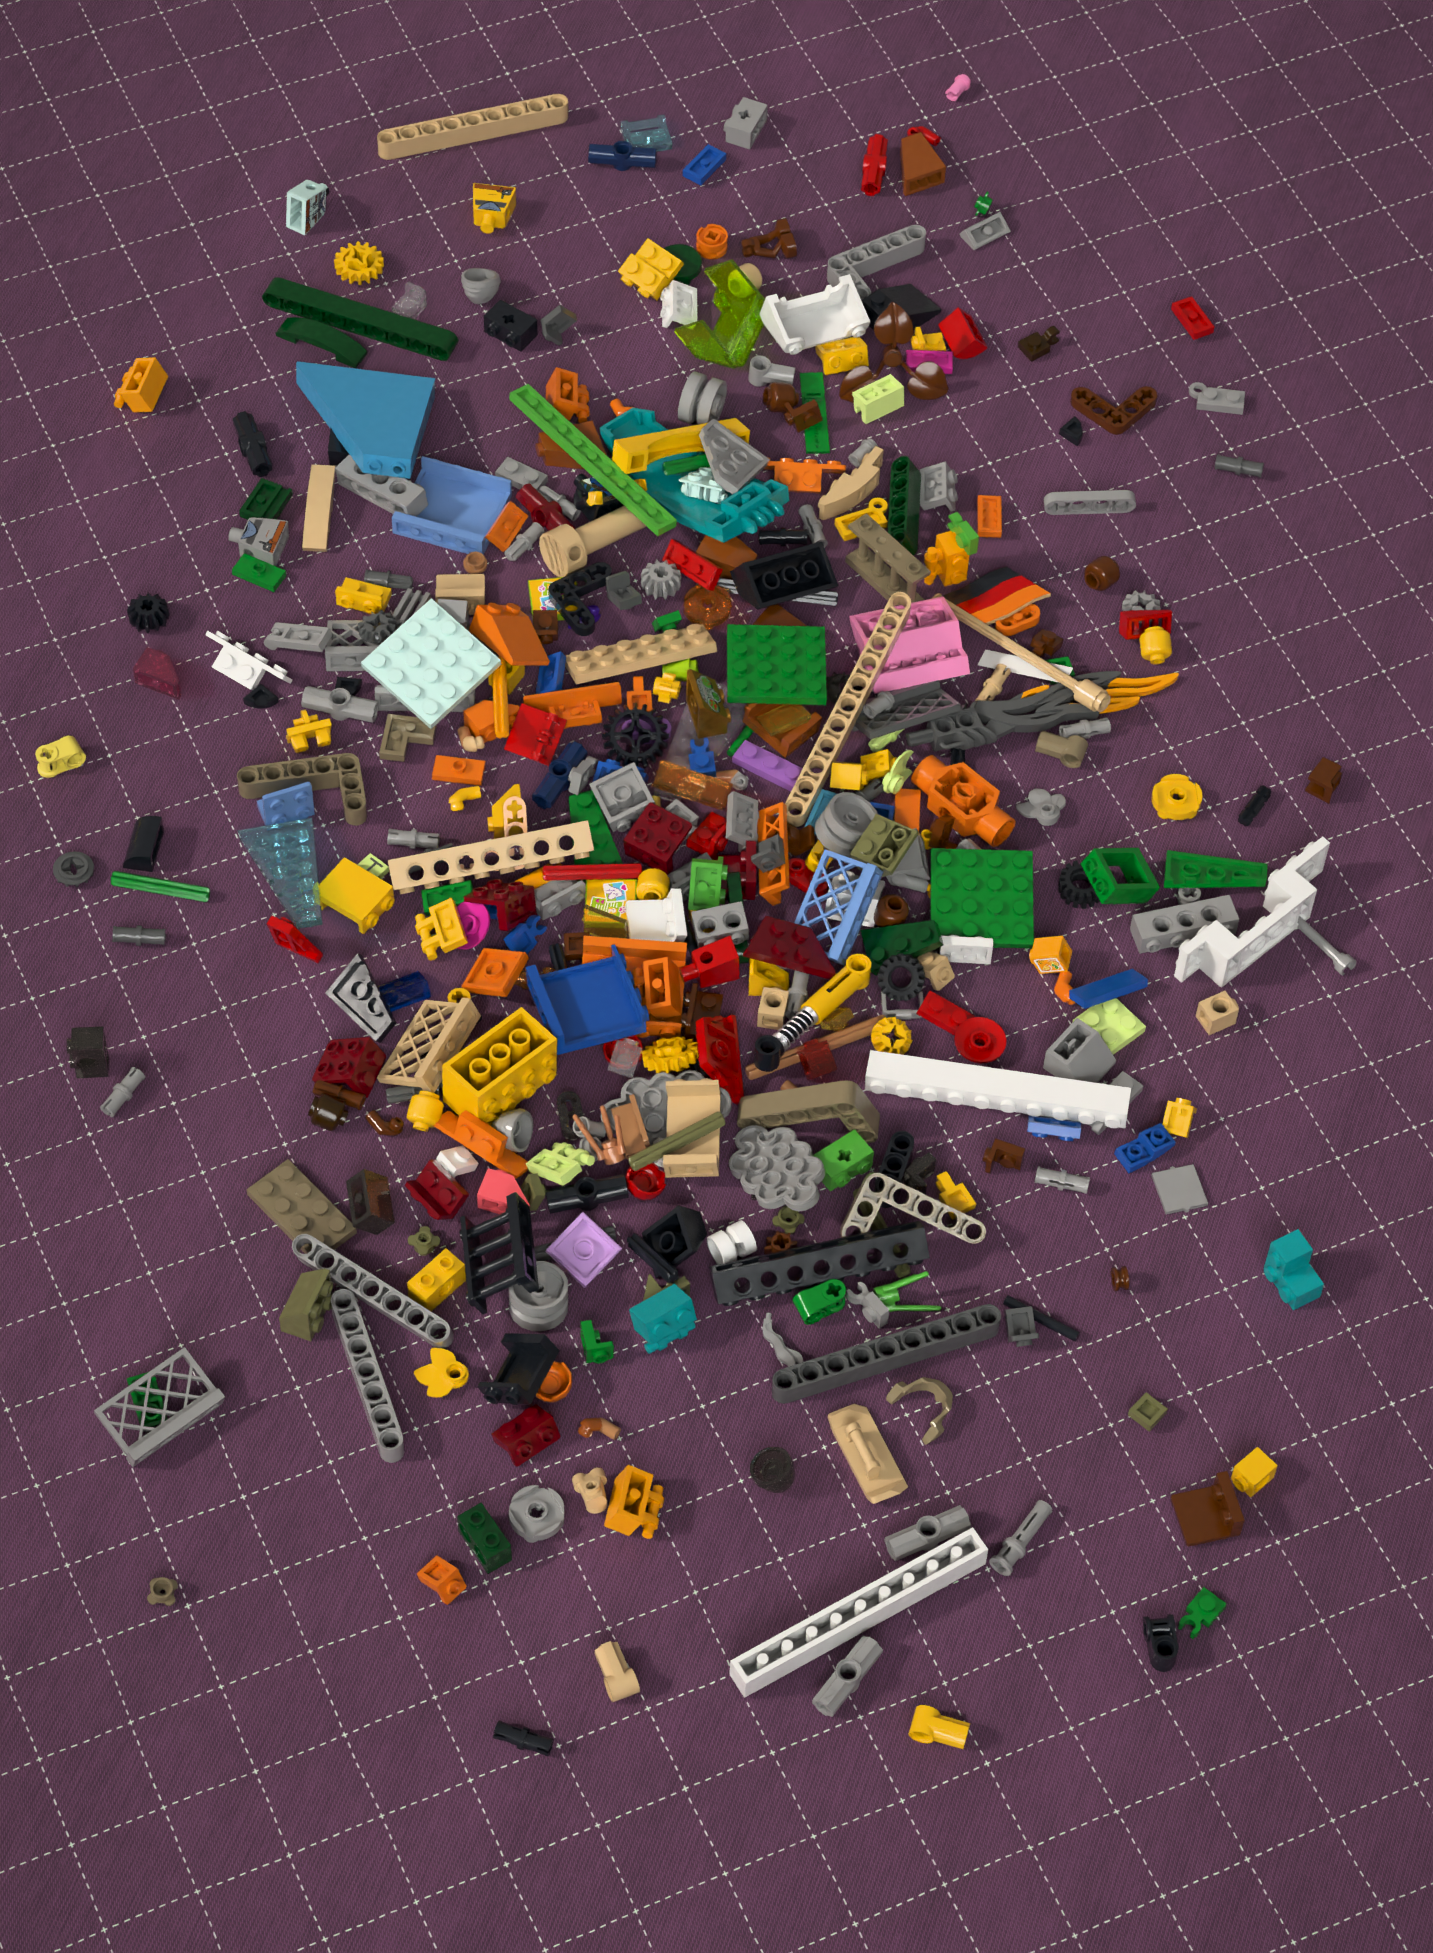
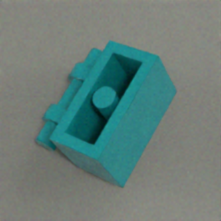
M676 1284L669 1286L629 1309L634 1330L648 1342L644 1344V1347L649 1354L656 1350L661 1351L667 1348L668 1343L677 1338L682 1339L688 1336V1332L696 1328L693 1321L697 1320L692 1299Z

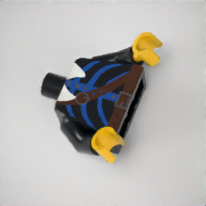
M579 474L575 478L574 485L577 487L573 495L575 508L581 510L590 522L624 506L594 477L588 478L584 474ZM645 479L634 480L640 487L647 491Z

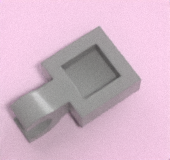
M859 1282L857 1287L861 1294L857 1295L850 1289L847 1290L846 1296L848 1301L853 1304L862 1305L863 1315L870 1323L873 1322L879 1329L888 1324L889 1309L873 1291H868L867 1286L863 1282Z

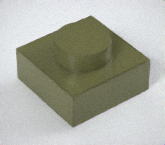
M538 1173L528 1174L520 1189L530 1205V1211H537L545 1198V1187L541 1184Z
M1146 1392L1130 1408L1128 1416L1150 1432L1167 1414L1168 1408Z

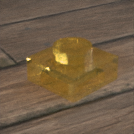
M838 1007L820 1025L822 1029L839 1031L848 1025L847 1022L854 1015L850 1008Z

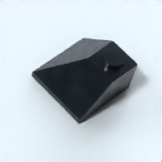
M678 1205L641 1234L644 1240L674 1267H677L698 1251L707 1236V1231L700 1211ZM653 1270L656 1279L662 1278L656 1271Z

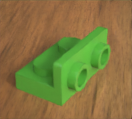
M718 856V860L692 858L688 910L697 911L725 904L726 889H721L722 880H727L728 865H723V857Z

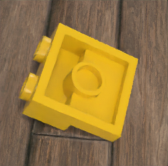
M647 238L636 255L631 253L618 272L622 276L620 280L627 286L632 287V285H635L638 288L637 291L648 299L651 296L658 300L662 290L668 287L684 263Z

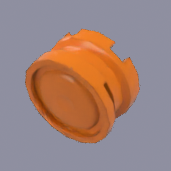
M707 224V227H701L697 231L696 249L703 258L710 260L718 259L726 254L728 249V233L725 228L716 224Z

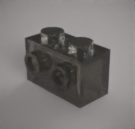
M363 1169L346 1181L354 1228L378 1235L395 1223L388 1177Z

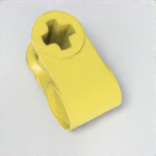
M65 736L55 742L42 745L35 753L36 759L39 761L37 766L38 773L45 778H51L70 769L78 768L86 760L84 751L73 736Z

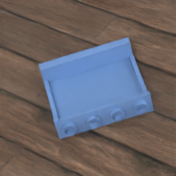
M422 456V469L414 484H419L425 489L428 506L417 517L395 511L392 516L393 534L466 554L476 551L484 555L490 543L485 536L512 497L511 480Z

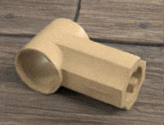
M609 1641L601 1644L595 1650V1656L604 1675V1684L610 1700L615 1702L640 1693L636 1675L632 1668H628L618 1642Z

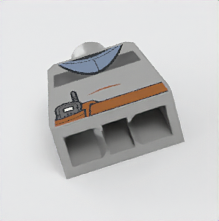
M251 517L248 519L244 529L232 527L229 532V541L238 543L241 557L245 553L274 566H277L289 538L288 521Z

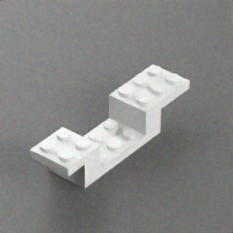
M1323 836L1315 843L1313 841L1310 842L1300 855L1292 856L1282 869H1276L1270 874L1268 887L1264 893L1263 907L1271 914L1267 917H1261L1250 931H1243L1237 938L1220 922L1215 920L1209 926L1204 925L1194 938L1185 940L1179 947L1180 952L1176 961L1174 976L1182 983L1198 969H1201L1222 988L1294 931L1299 925L1297 923L1299 916L1305 921L1308 920L1317 889L1309 882L1323 871L1330 842Z

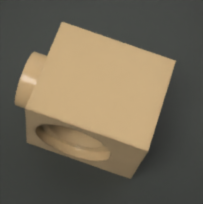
M763 987L758 1010L757 1027L775 1030L782 1029L786 1017L789 991L776 987Z
M1223 991L1200 1001L1196 1018L1208 1035H1211L1236 1024L1239 1007L1235 999L1230 998L1227 992Z

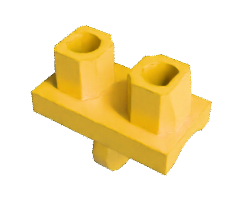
M306 709L300 711L301 718L293 720L294 727L286 729L287 743L292 744L296 753L309 749L308 738L315 737L318 747L331 744L330 733L332 724L330 718L319 721L317 714L308 716Z

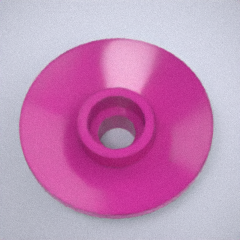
M462 902L457 906L468 943L458 947V949L467 950L477 946L485 938L490 926V915L484 904Z

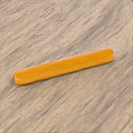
M499 656L501 665L492 673L495 734L497 738L501 739L509 736L506 661Z

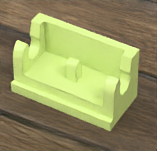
M891 374L852 392L855 412H862V421L865 424L904 406V386Z

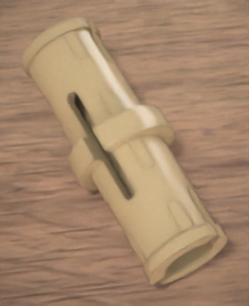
M997 664L990 678L984 681V688L975 701H993L995 696L1001 693L1002 685L1011 673L1009 668L1004 672L1007 667L1006 665Z

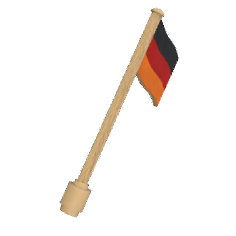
M1006 566L985 574L963 588L943 595L958 620L1073 690L1074 700L1093 712H1103L1108 707L1111 696L1108 695L1105 689L1089 679L1077 681L989 626L995 623V621L1010 617L1036 601L1051 597V593ZM937 593L932 598L942 597V594Z

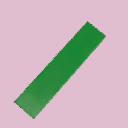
M823 372L800 373L802 405L815 399L823 421L804 430L806 454L830 453Z

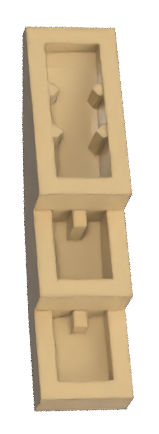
M311 466L304 521L303 551L327 552L328 532H330L331 512L333 510L336 466Z

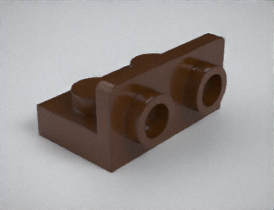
M698 983L692 984L691 992L687 991L684 1006L688 1007V1012L682 1013L681 1028L685 1029V1039L697 1040V1020L703 1017L713 1018L721 1015L723 994L698 991Z

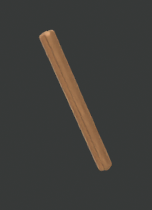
M885 1015L876 1016L786 1050L784 1055L780 1057L778 1068L773 1071H761L752 1063L746 1065L745 1073L749 1080H753L870 1036L875 1024L885 1018Z

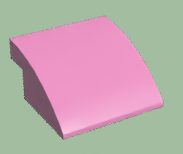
M943 596L911 603L910 616L872 689L874 694L970 674L968 656L962 648L959 621ZM902 605L895 606V608L899 610L905 608ZM884 609L849 616L859 655H861ZM892 625L884 626V628L888 630H892L895 628ZM881 645L874 646L877 650L884 649ZM868 665L864 666V669L873 670L874 667Z

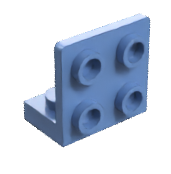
M310 782L263 795L262 799L257 801V807L266 828L281 827L286 823L303 820L315 815L312 785Z

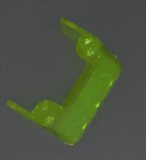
M731 259L707 267L704 270L717 287L713 301L721 312L713 331L702 319L675 328L674 332L696 358L735 369L745 365L764 326L759 314L765 298L735 261Z

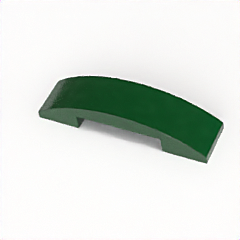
M290 317L284 321L276 332L277 337L294 344L302 340L334 353L336 361L355 369L367 355V350L354 339L329 325L315 320Z

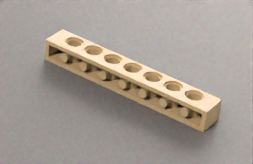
M587 820L388 860L393 890H399L400 894L415 892L414 886L424 885L425 889L439 887V881L449 880L450 884L464 882V877L474 875L475 879L490 877L489 872L499 870L500 874L515 872L514 867L524 865L525 869L540 867L539 862L549 860L550 864L565 862L564 857L574 855L575 859L590 857L589 852L594 851ZM570 836L574 841L573 848L570 850L561 849L559 846L560 838ZM545 841L549 845L548 853L545 855L536 854L534 851L535 843ZM513 846L522 847L524 850L523 858L520 860L511 859L509 856L510 848ZM486 852H497L499 855L498 863L495 865L486 864L484 861ZM467 855L473 858L474 866L472 869L463 870L460 868L459 860L461 857ZM446 861L449 865V871L445 875L436 874L434 871L436 862ZM418 865L423 868L424 875L420 880L411 879L409 876L411 867Z

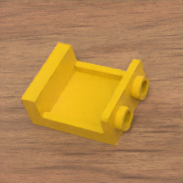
M345 857L313 891L314 905L324 910L328 905L356 922L359 926V932L365 934L369 928H373L377 924L379 917L385 911H389L395 901L392 885Z

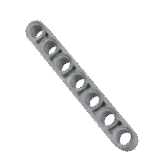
M300 1234L293 1240L292 1250L298 1260L313 1270L324 1269L322 1267L323 1261L327 1258H333L334 1264L329 1268H325L330 1270L333 1283L343 1289L350 1290L355 1297L432 1346L444 1349L452 1344L454 1339L452 1329L445 1320L313 1236ZM303 1245H312V1249L309 1253H300V1249ZM347 1273H357L356 1278L352 1282L344 1281ZM370 1287H379V1291L376 1295H366V1292ZM392 1301H401L399 1309L395 1311L389 1310V1304ZM417 1314L424 1315V1319L420 1324H411L413 1316ZM437 1329H446V1334L443 1338H433V1334Z
M339 1289L331 1296L333 1319L379 1454L384 1461L394 1463L399 1461L404 1455L403 1435L356 1298L350 1290ZM343 1304L349 1305V1306L346 1307V1308H340V1307H339L340 1305H343ZM349 1327L357 1328L353 1331L346 1330ZM357 1350H364V1351H365V1352H363V1353H361V1354H356V1353H354V1352L357 1351ZM365 1373L373 1374L369 1377L362 1376ZM373 1396L381 1397L378 1400H370ZM383 1419L389 1421L385 1424L378 1423V1421ZM389 1443L397 1444L395 1447H386Z

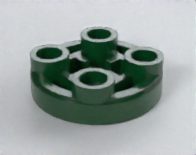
M674 244L663 248L684 263L673 280L689 285L691 280L699 275L702 268V258L699 252L693 247L684 244Z

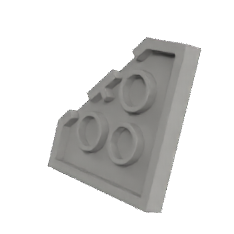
M715 419L707 423L699 434L715 482L732 495L744 488L770 461L769 458Z

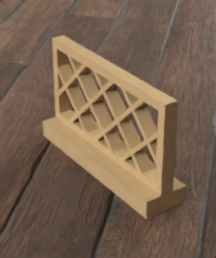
M461 998L459 1003L425 1000L377 1076L378 1081L385 1084L421 1087L423 1091L434 1093L442 1081V1065L459 1053L481 1017L470 998ZM430 1009L438 1010L434 1014L425 1018ZM452 1013L450 1018L445 1020V1016ZM439 1019L442 1020L441 1023L429 1029L428 1025ZM425 1027L426 1031L413 1037L417 1031ZM441 1032V1033L439 1034L438 1038L433 1039L432 1036H434L435 1034ZM429 1038L430 1042L417 1048V1044ZM413 1047V1051L401 1057L404 1051ZM428 1052L427 1056L421 1059V1055ZM417 1058L418 1061L405 1068L404 1064ZM401 1067V1071L390 1075L391 1071ZM416 1072L415 1075H414L415 1078H412V1077H409V1076H408V1075H410V1074Z

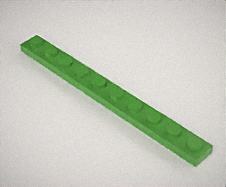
M529 384L510 392L509 400L656 536H660L676 527L677 520L630 476L625 474L618 465Z

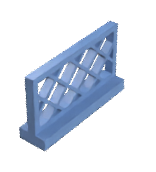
M824 849L794 923L811 928V925L823 920L828 931L816 937L819 941L830 936L832 945L829 952L825 953L829 960L845 966L883 871L876 865L866 864ZM830 857L838 861L840 869L828 874L825 867ZM854 867L863 869L860 877L850 882L846 871ZM843 873L847 884L834 890L830 879ZM827 881L831 892L818 897L816 893L818 884ZM849 889L852 897L849 902L841 905L837 894ZM833 897L837 908L825 913L820 902ZM817 904L821 915L809 921L806 915L807 910ZM839 912L842 921L839 926L831 929L827 918Z

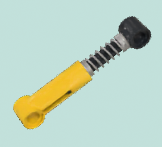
M863 954L849 956L846 960V966L801 1005L800 1012L782 1026V1029H778L777 1033L773 1035L759 1037L755 1042V1066L765 1072L777 1069L780 1064V1057L784 1055L785 1051L791 1046V1043H795V1039H799L800 1035H804V1031H808L809 1027L820 1024L856 990L866 988L870 982L871 960Z

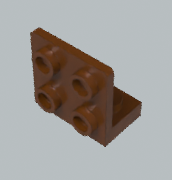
M1227 1471L1216 1473L1214 1484L1210 1487L1171 1496V1503L1188 1547L1241 1534L1245 1520Z

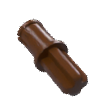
M317 1080L313 1087L314 1095L320 1096L322 1093H328L343 1099L345 1105L360 1111L365 1104L366 1094L346 1089L342 1084L336 1086Z

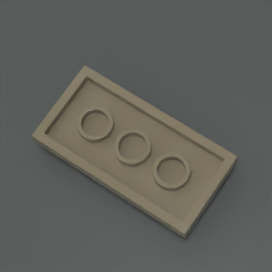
M289 1159L246 1189L247 1195L292 1241L300 1234H308L335 1250L357 1234V1228ZM305 1244L301 1247L305 1254L309 1253L312 1249L311 1244Z

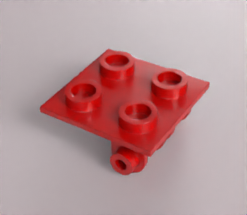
M521 703L504 750L549 766L567 720L558 717L556 714L547 713Z

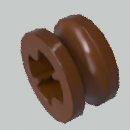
M1122 1266L1119 1270L1116 1267L1111 1268V1282L1114 1291H1119L1120 1288L1129 1290V1275L1126 1266Z

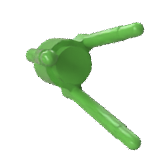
M927 1271L913 1274L891 1284L873 1288L875 1295L889 1309V1313L893 1311H941L942 1309L941 1306L895 1305V1302L900 1301L897 1288L927 1277L929 1275Z

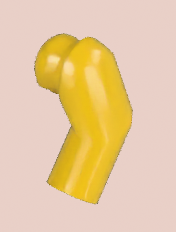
M474 786L456 791L449 798L451 810H463V801L481 798L480 787Z

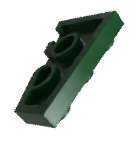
M934 920L860 930L867 957L871 960V972L875 976L878 975L883 962L892 955L903 953L904 955L909 954L911 957L917 958L944 945L939 926Z

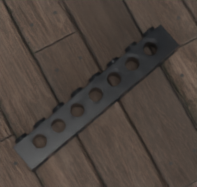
M920 1221L714 1265L710 1266L709 1270L717 1303L724 1306H732L739 1303V1300L746 1298L759 1300L769 1293L786 1294L791 1292L792 1288L801 1286L805 1289L813 1288L819 1282L830 1279L843 1281L846 1276L855 1275L856 1277H863L869 1275L870 1271L878 1269L890 1271L896 1269L897 1265L905 1263L907 1265H918L923 1262V1259H928L930 1256L924 1226ZM897 1243H905L904 1249L901 1252H893V1247ZM877 1248L879 1250L876 1257L866 1258L867 1252L870 1249ZM846 1254L852 1255V1260L848 1264L840 1263L842 1256ZM817 1261H826V1265L823 1269H814V1264ZM790 1267H800V1270L796 1275H787L788 1269ZM770 1271L774 1273L771 1280L767 1282L761 1281V1276L765 1272ZM738 1278H747V1282L743 1287L734 1286Z

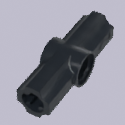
M246 411L240 412L233 418V425L238 435L242 456L247 458L253 475L259 477L267 476L272 471V464L267 453L263 433L258 431L252 414Z
M624 1174L597 1180L583 1177L577 1180L575 1184L545 1190L550 1214L576 1208L591 1211L598 1204L629 1198ZM586 1192L592 1193L590 1195H582Z

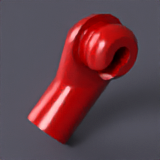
M924 126L911 127L907 131L908 136L921 132L928 143L933 146H937L941 140L940 136Z

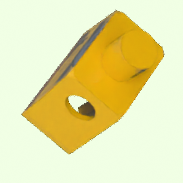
M473 183L474 224L481 226V231L487 234L492 233L494 228H505L516 207V188Z

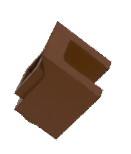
M1323 757L1309 775L1308 780L1311 782L1305 791L1329 804L1332 793L1340 784L1342 766Z

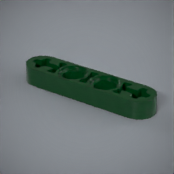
M727 872L729 904L740 901L743 904L740 872ZM731 923V928L739 926L737 923ZM747 940L741 944L734 945L739 956V964L749 963V958L743 956L744 951L748 947Z

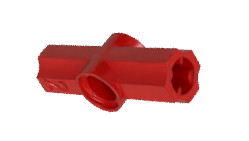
M881 134L869 137L867 154L864 155L861 191L867 196H874L880 193L882 177L885 176L888 139L884 138Z

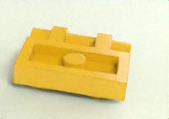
M452 898L430 907L431 916L425 918L424 914L415 916V928L417 934L421 936V948L423 953L427 955L428 960L432 961L438 957L436 953L437 947L441 946L444 953H447L468 943L456 903ZM435 928L437 935L431 937L430 932Z

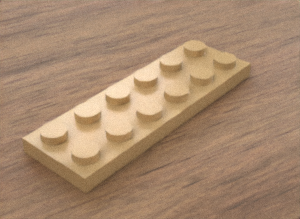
M691 624L687 628L679 630L669 629L662 634L643 635L640 639L631 641L621 640L614 645H599L592 650L571 652L570 655H566L565 667L574 682L580 684L717 652V646L703 624Z

